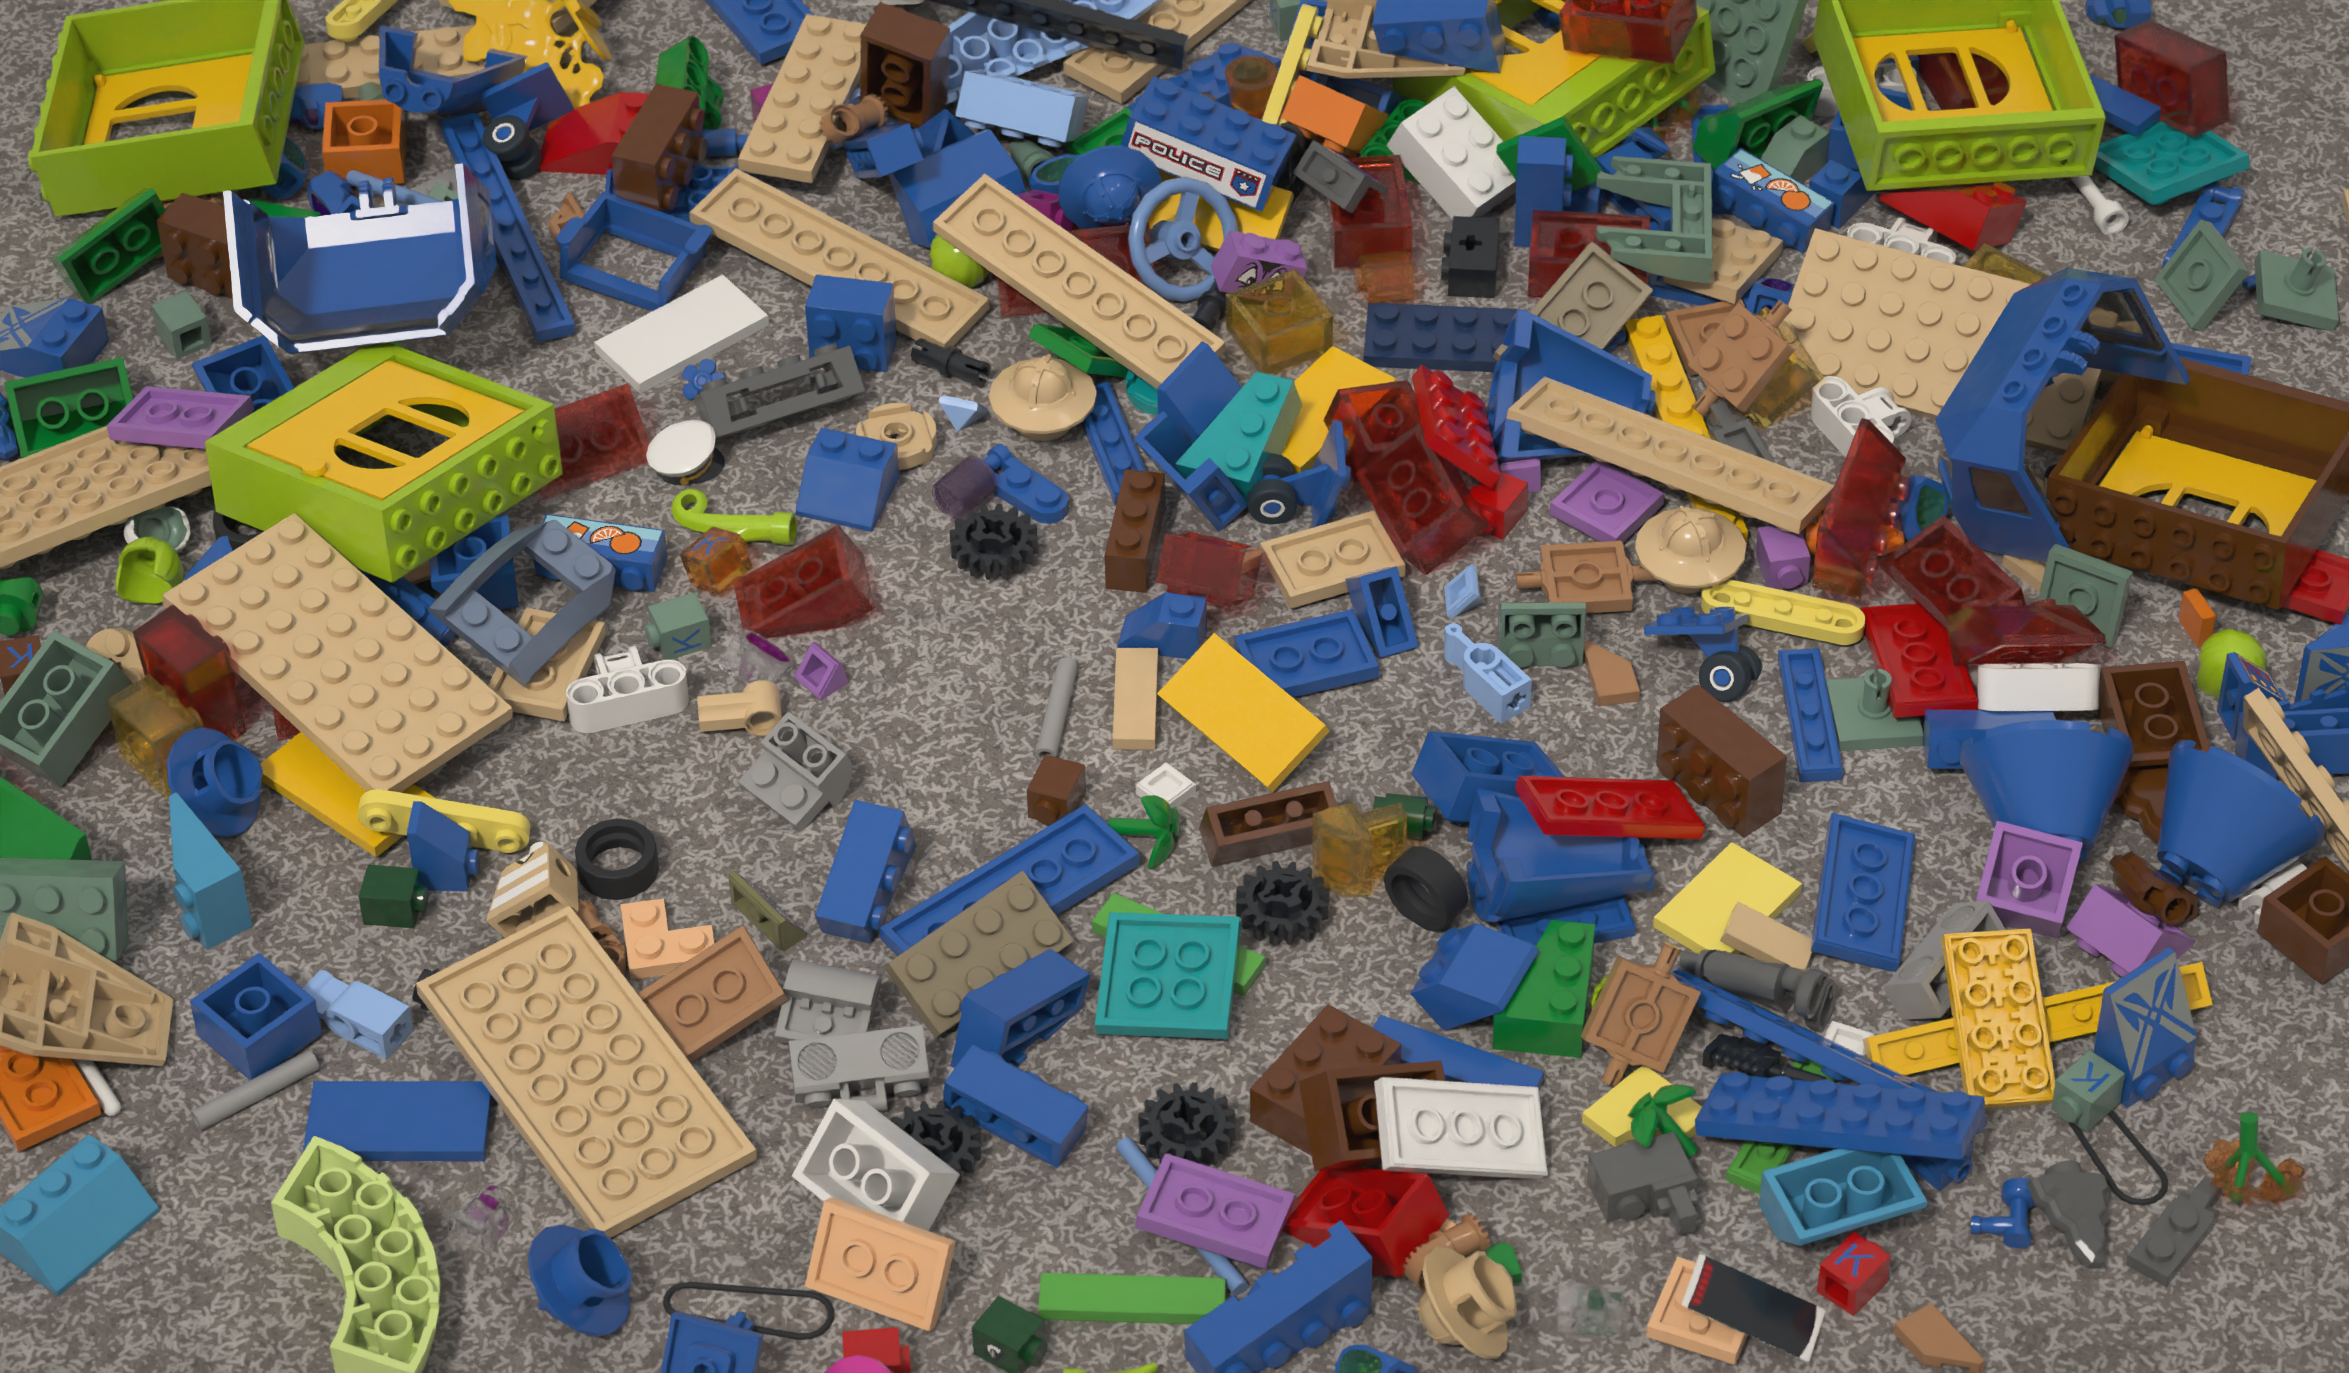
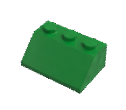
M1816 79L1783 85L1769 92H1762L1757 97L1743 103H1736L1724 111L1708 115L1701 120L1697 127V135L1692 149L1707 163H1711L1715 170L1740 148L1761 159L1776 132L1799 115L1810 121L1812 120L1824 83Z
M152 188L142 189L109 215L96 222L90 229L71 243L62 247L60 251L50 257V260L62 280L82 302L92 304L162 252L157 220L166 210L157 193Z
M123 357L4 382L21 459L107 426L133 400Z
M0 777V858L92 860L86 833Z

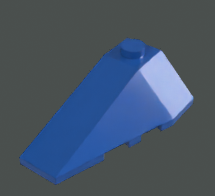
M265 335L192 363V368L205 392L251 396L254 410L250 414L294 389Z

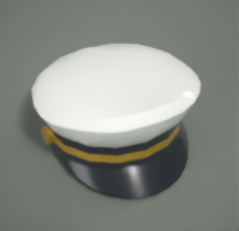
M700 420L682 421L666 427L650 442L646 454L649 466L657 472V475L664 482L673 485H687L709 481L719 475L725 466L723 454L715 448L716 435L713 427Z

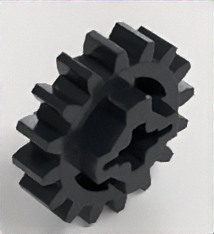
M998 503L995 510H989L984 504L980 506V513L976 514L971 510L965 511L966 520L956 519L954 521L955 529L949 532L952 559H957L959 569L970 566V576L974 577L979 572H985L986 580H991L994 573H999L1003 579L1008 578L1009 570L1020 574L1023 572L1022 563L1033 564V554L1038 553L1039 550L1036 524H1031L1029 514L1018 517L1017 507H1013L1007 512L1003 511L1002 504Z
M1273 861L1272 869L1268 871L1259 865L1256 867V877L1245 874L1243 876V886H1237L1236 917H1241V927L1243 930L1253 927V938L1255 939L1262 937L1264 934L1268 935L1269 944L1272 945L1276 943L1278 938H1284L1287 945H1292L1293 937L1297 935L1307 941L1309 940V929L1320 932L1322 930V920H1328L1330 891L1324 888V878L1320 876L1312 879V868L1310 867L1303 869L1301 872L1297 871L1296 862L1291 861L1287 868H1281L1278 861Z
M1178 1083L1173 1084V1093L1167 1094L1162 1089L1157 1090V1102L1146 1099L1144 1102L1145 1112L1139 1113L1138 1116L1140 1145H1146V1155L1148 1158L1159 1155L1160 1163L1165 1153L1199 1164L1207 1160L1215 1166L1218 1164V1153L1228 1155L1230 1153V1142L1236 1140L1234 1109H1228V1099L1224 1096L1215 1100V1090L1212 1087L1205 1090L1204 1093L1198 1092L1197 1083H1192L1189 1090L1182 1091Z
M940 1100L936 1108H929L926 1101H921L919 1111L915 1112L907 1106L904 1108V1119L898 1117L891 1118V1122L960 1174L955 1183L959 1184L962 1182L961 1171L971 1174L975 1171L974 1161L981 1160L982 1157L980 1128H975L973 1115L962 1118L961 1106L957 1105L951 1111L945 1110L944 1101Z

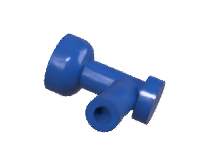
M2025 1178L2006 1180L2002 1184L2001 1197L2004 1204L2010 1208L2009 1217L1992 1216L1981 1218V1216L1972 1215L1971 1234H1981V1232L2003 1235V1242L2007 1247L2024 1249L2030 1246L2031 1232L2027 1229L2028 1209L2034 1206L2027 1186L2030 1180Z

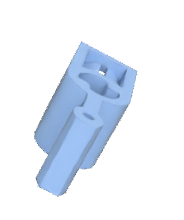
M1451 623L1444 628L1445 660L1448 663L1455 664L1463 671V688L1500 724L1531 707L1532 679L1503 652L1492 644H1474L1462 633V627L1458 624Z
M319 970L302 988L316 1000L319 1018L323 1019L335 1034L386 1060L414 1031L410 1006L362 982L353 981L348 985L334 978L329 972Z

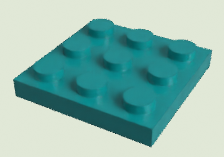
M2183 113L2154 123L2139 136L2127 133L2100 143L2094 168L2152 205L2166 203L2170 198L2186 192L2197 191L2204 185L2217 180L2229 179L2234 174L2250 168L2249 154Z
M1109 912L1095 1018L1096 1034L1229 1039L1241 934L1240 917Z

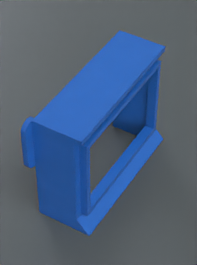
M602 192L582 218H571L556 237L557 244L561 246L560 279L646 310L654 311L671 302L702 258L705 259L707 241L712 235V228L708 225L699 226ZM604 231L677 257L659 281V291L581 264V261Z

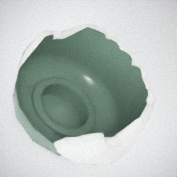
M163 506L157 510H146L129 517L124 527V538L128 544L141 537H156L173 546L177 554L186 547L191 535L189 521L185 513L176 507Z

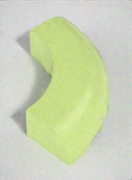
M313 1136L272 1200L271 1205L278 1236L301 1245L319 1257L332 1270L346 1293L347 1298H345L343 1317L330 1345L335 1373H422L434 1342L440 1307V1280L436 1255L432 1242L423 1227L422 1219L407 1197L404 1198L392 1186L391 1179L383 1172L380 1174L376 1173L362 1163L360 1156L340 1145Z

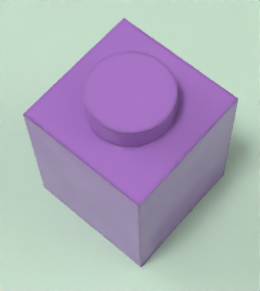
M1775 525L1759 527L1756 558L1766 587L1789 589L1808 585L1810 554L1802 532L1799 534L1785 532L1778 529Z

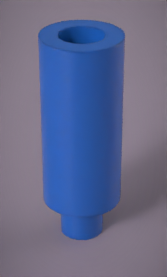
M736 129L702 130L703 138L707 140L705 157L737 156V151L743 149L749 135H737Z

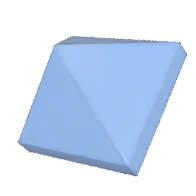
M944 395L939 399V404L956 431L965 428L987 414V409L977 402Z
M1472 564L1444 586L1446 612L1449 618H1454L1482 603L1477 569Z

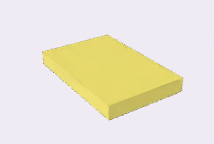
M1731 842L1654 916L1653 927L1698 954L1702 950L1715 949L1739 955L1741 951L1720 941L1731 911L1736 903L1740 902L1775 919L1801 894L1802 883Z

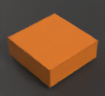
M2194 588L2183 592L2178 620L2199 648L2213 634L2216 614L2199 590Z

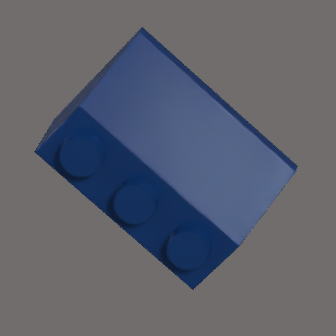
M989 129L923 157L924 160L889 174L911 242L925 247H930L932 240L937 235L933 231V221L983 174H986L1015 195L1026 192L1019 168Z

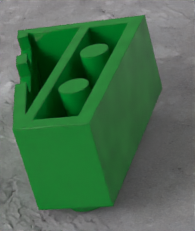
M1560 920L1550 921L1536 944L1539 952L1503 1012L1494 1014L1492 1049L1581 1058L1583 1038L1580 1035L1586 1022L1594 955L1595 924Z

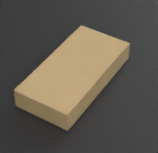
M1737 902L1732 909L1720 939L1721 942L1754 959L1785 963L1791 968L1806 969L1812 953L1810 951L1812 939L1740 902Z

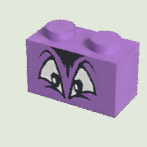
M1230 230L1211 264L1219 291L1281 303H1290L1308 270L1299 243H1294L1287 239L1278 240L1258 236L1254 233H1241Z

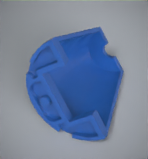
M383 25L379 28V79L382 86V94L389 102L410 112L461 116L486 111L487 109L480 98V93L523 73L526 65L527 56L491 48L486 54L485 69L459 78L414 69L418 33Z
M1517 309L1502 341L1503 345L1508 347L1501 355L1500 361H1496L1486 415L1489 421L1491 437L1493 438L1497 462L1506 463L1534 458L1542 460L1589 456V454L1573 448L1561 447L1555 441L1539 435L1524 433L1520 429L1521 422L1507 419L1508 409L1543 377L1643 414H1650L1655 403V391L1651 390V374L1526 310Z
M1476 788L1467 842H1473L1471 847L1472 860L1467 863V881L1472 907L1479 919L1497 922L1640 892L1650 893L1652 891L1655 879L1654 869L1649 866L1645 856L1644 845L1639 844L1638 837L1544 835L1521 798Z

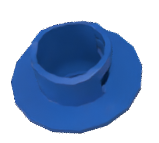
M1122 145L1102 146L1081 154L1066 168L1059 181L1058 201L1065 216L1078 227L1097 233L1119 232L1131 226L1133 213L1145 194L1161 183V176L1154 161L1141 151Z
M202 727L183 733L172 744L166 763L168 785L171 793H178L213 836L228 838L245 832L255 821L260 805L263 770L258 758L249 749L233 741L220 731Z
M562 1224L546 1227L532 1240L527 1259L530 1278L539 1300L538 1310L546 1311L552 1318L563 1322L576 1332L595 1337L614 1333L627 1320L631 1303L628 1287L631 1285L633 1274L620 1249L604 1231L593 1228L583 1231Z

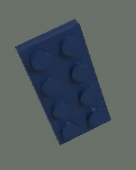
M1368 302L1364 362L1373 367L1418 369L1423 365L1429 370L1494 372L1496 360L1493 358V355L1502 344L1507 328L1517 309Z

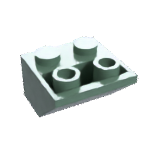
M1498 602V649L1520 668L1526 666H1583L1586 602Z

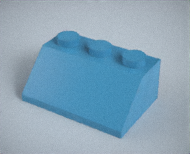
M88 1134L0 1207V1254L59 1297L160 1212L159 1207L122 1157Z
M1836 1149L1762 1171L1759 1207L1777 1240L1800 1246L1926 1208L1927 1200L1900 1154Z

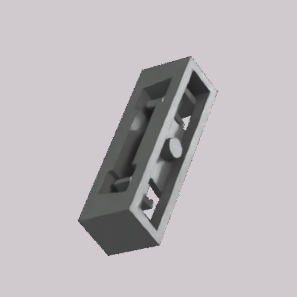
M837 343L815 349V357L801 361L798 354L777 361L778 368L767 372L763 371L762 366L739 373L741 380L727 384L725 378H720L702 385L703 391L694 397L700 419L713 427L716 435L715 441L858 397L865 392V388L851 347L847 346L838 349ZM824 368V373L815 374L814 377L810 378L813 391L756 408L748 414L749 417L731 422V417L743 415L749 410L745 397L801 380L809 375L811 371ZM830 386L834 388L832 391L817 394V391ZM741 393V398L727 402L728 397Z

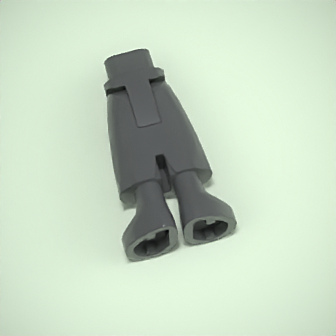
M1715 949L1702 950L1700 954L1684 950L1680 956L1679 965L1683 970L1741 998L1764 1004L1783 1013L1788 1011L1794 1002L1796 1014L1804 1017L1805 1024L1809 1029L1822 1032L1831 1019L1835 1005L1836 990L1834 980L1828 978V972L1817 969L1791 968L1785 963L1762 961Z

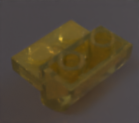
M1354 802L1313 813L1312 870L1316 877L1322 876L1324 878L1325 888L1347 897H1366L1372 895V881L1384 878L1386 869L1406 851L1407 814L1402 804L1397 803L1360 814Z

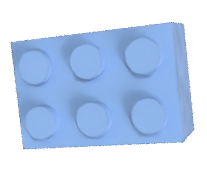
M967 70L964 73L955 116L966 118L965 125L986 130L987 128H995L996 125L1002 127L1001 134L1016 138L1031 137L1034 134L1039 136L1038 143L1060 147V145L1065 146L1068 144V141H1074L1077 137L1081 136L1089 95L987 70Z

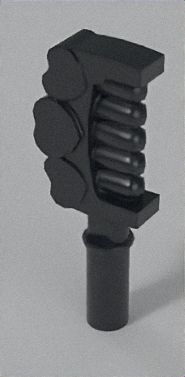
M1719 1034L1703 1051L1702 1066L1708 1068L1713 1063L1720 1064L1722 1062L1724 1067L1731 1065L1734 1070L1741 1068L1742 1072H1750L1753 1076L1772 1078L1775 1076H1786L1791 1080L1813 1082L1827 1080L1825 1076L1793 1067L1789 1063L1782 1065L1780 1051L1774 1050L1769 1046H1763V1043L1748 1037L1739 1039L1737 1036Z

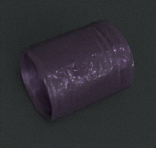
M970 455L933 484L932 497L938 508L950 518L961 519L966 516L965 511L973 510L996 490L997 479L991 467L984 460Z

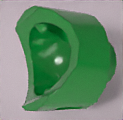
M22 577L0 581V634L14 635L17 632H26L31 630L36 624L43 603L44 593L41 586L34 579Z

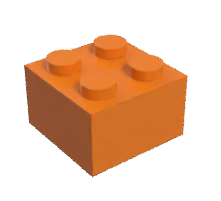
M1300 75L1281 115V118L1292 122V125L1298 127L1305 137L1355 159L1358 152L1361 153L1365 144L1389 117L1387 113Z
M386 99L325 102L322 146L325 173L331 170L346 180L348 172L356 170L382 180L393 177L395 184L405 183L407 130L404 110Z

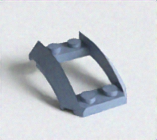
M552 520L515 530L498 541L476 559L428 608V612L525 688L530 683L533 675L544 664L547 665L577 633L602 613L605 614L610 609L616 570L608 560L557 520ZM522 550L579 594L553 616L534 637L476 592L498 569Z

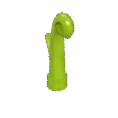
M696 489L681 491L675 496L671 504L674 520L680 525L694 531L721 536L716 539L727 538L713 542L710 550L754 541H772L773 544L794 545L796 540L797 516L795 513L774 512L773 515L707 514L704 512L707 508L708 499L702 491ZM696 503L693 508L685 509L688 504Z

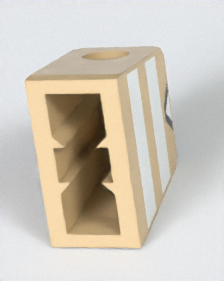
M546 842L534 843L530 847L528 855L507 866L501 872L486 922L506 938L569 905L577 913L578 884L575 867L555 850L552 845Z

